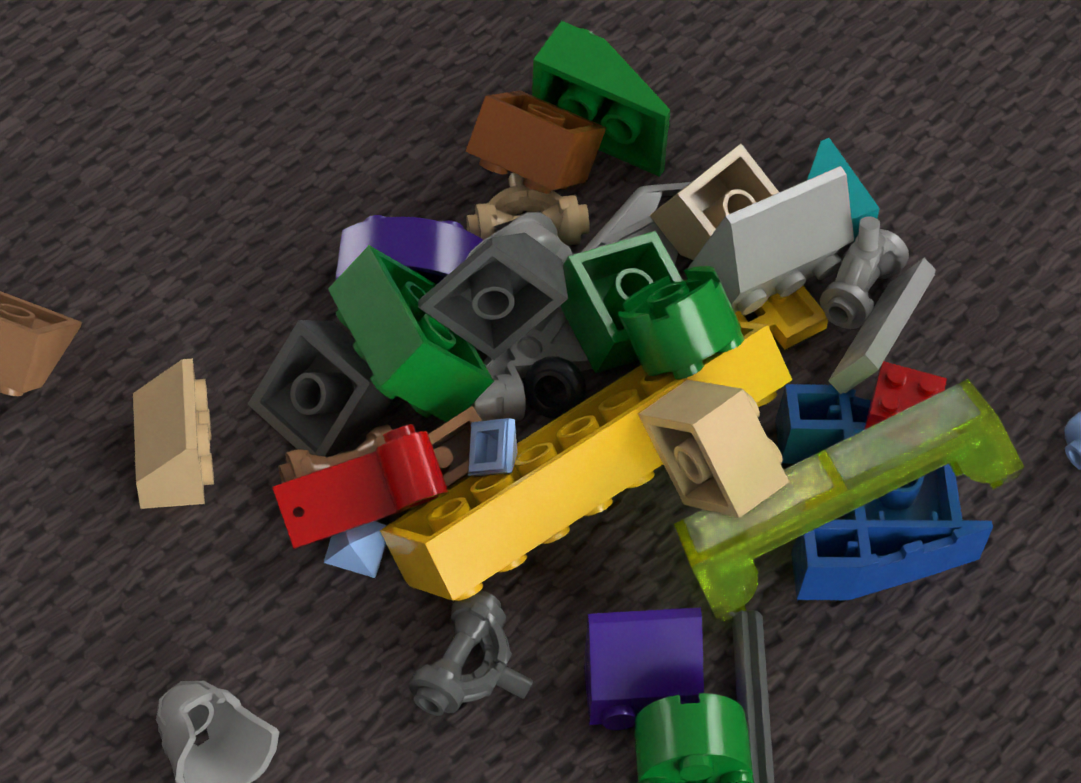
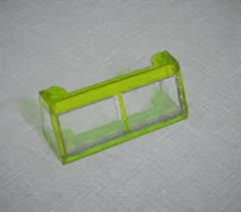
M967 379L784 469L789 483L742 517L737 518L703 509L675 523L674 526L690 566L716 619L725 622L737 615V612L741 610L747 611L745 604L751 600L756 592L758 585L757 575H759L753 559L946 464H949L955 478L966 475L975 482L989 483L992 490L1017 479L1024 469V465L998 415L970 380Z

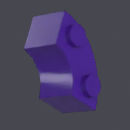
M369 216L363 222L342 230L335 279L370 245L438 284L463 263L470 251L481 243L483 239L465 230L460 223L455 221H436L417 217Z

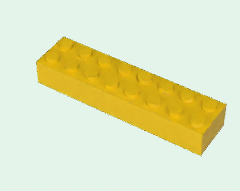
M739 322L744 342L730 351L715 353L703 359V369L684 379H675L672 372L649 376L643 370L642 365L518 442V454L512 473L476 477L466 475L447 487L449 491L447 495L417 506L382 528L380 532L404 580L410 587L452 601L470 598L483 588V581L497 572H506L518 567L527 559L526 553L541 543L548 544L561 539L570 531L569 525L584 515L591 516L604 511L613 503L612 497L624 489L635 488L650 481L655 475L654 470L663 465L638 413L686 380L742 388L751 395L758 407L774 400L777 396L776 390L792 381V378L767 324Z

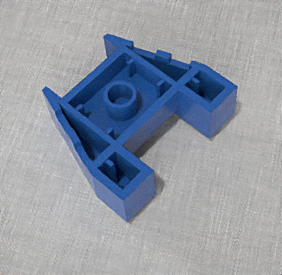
M786 384L775 419L778 447L783 459L782 463L838 464L845 520L802 519L791 552L797 600H852L979 560L993 529L992 521L962 519L954 463L965 461L977 431L976 423L939 413L929 449L864 432L871 401L856 397V390L854 389L840 394L832 385Z

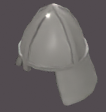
M181 681L159 699L156 716L158 731L162 739L165 755L171 763L176 783H251L259 778L269 766L277 750L278 729L241 706L240 700L228 690L219 689L206 681ZM207 728L209 739L199 746L195 745L196 735Z

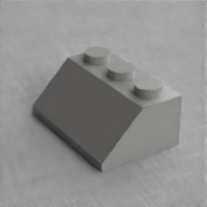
M839 166L726 215L687 269L699 266L715 268L734 312L740 311L742 315H747L757 310L768 300V297L778 293L781 298L789 296L802 287L806 280L816 276L818 280H823L839 270L842 263L841 257L854 242L847 174Z

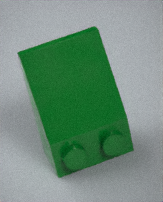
M561 20L533 59L532 96L607 127L598 149L599 151L660 177L665 167L670 109L604 38L594 35L587 29L578 28Z

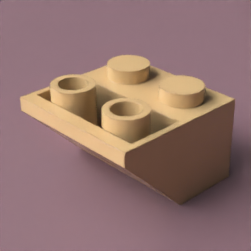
M193 358L182 359L133 393L136 485L140 509L205 504L204 485H214L212 453H210V440H212L210 410L208 409L206 379H195Z

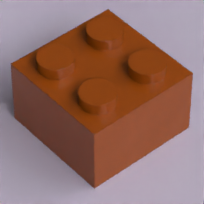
M521 90L487 95L484 98L466 152L481 158L479 165L483 168L499 174H507L508 171L524 177L523 184L526 187L541 193L550 194L552 190L567 189L569 186L586 182L607 127Z

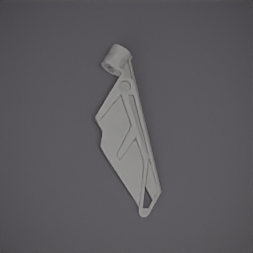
M691 182L648 185L637 188L581 252L656 231L675 265L678 251L649 215L656 211L661 197L675 196ZM560 306L498 358L493 360L488 356L483 361L494 382L471 405L482 421L504 418L521 421L524 418L525 392L521 378H525L526 372L534 362L544 357H562L571 361L580 371L593 369Z

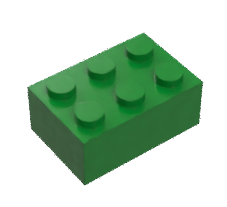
M368 245L328 288L338 307V310L335 312L336 316L351 331L355 339L353 348L368 363L373 373L370 377L371 382L383 395L390 399L398 396L409 402L422 416L429 418L431 415H434L448 422L468 409L494 380L472 344L418 308V300L437 284Z

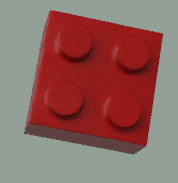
M883 361L876 378L864 432L929 449L936 431L947 378Z

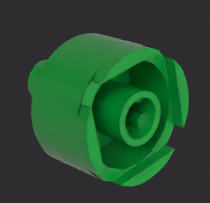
M699 266L686 269L684 272L687 280L671 283L669 277L666 276L640 289L622 304L625 312L618 311V316L643 370L649 376L672 372L677 380L690 377L703 369V359L715 353L730 351L744 342L740 323L715 268Z
M699 693L700 703L681 704L680 695L657 700L643 708L636 716V729L634 733L638 783H754L748 725L743 707L738 702L725 696Z

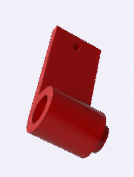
M413 424L396 428L383 434L385 444L376 448L375 452L273 486L272 489L293 549L426 504L447 495L449 491L428 432H416Z

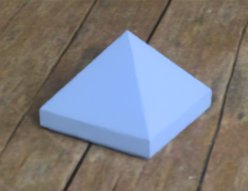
M504 418L471 422L468 476L476 477L512 473L518 454L515 419Z
M374 521L331 536L324 563L375 578L386 545L380 530L387 525Z

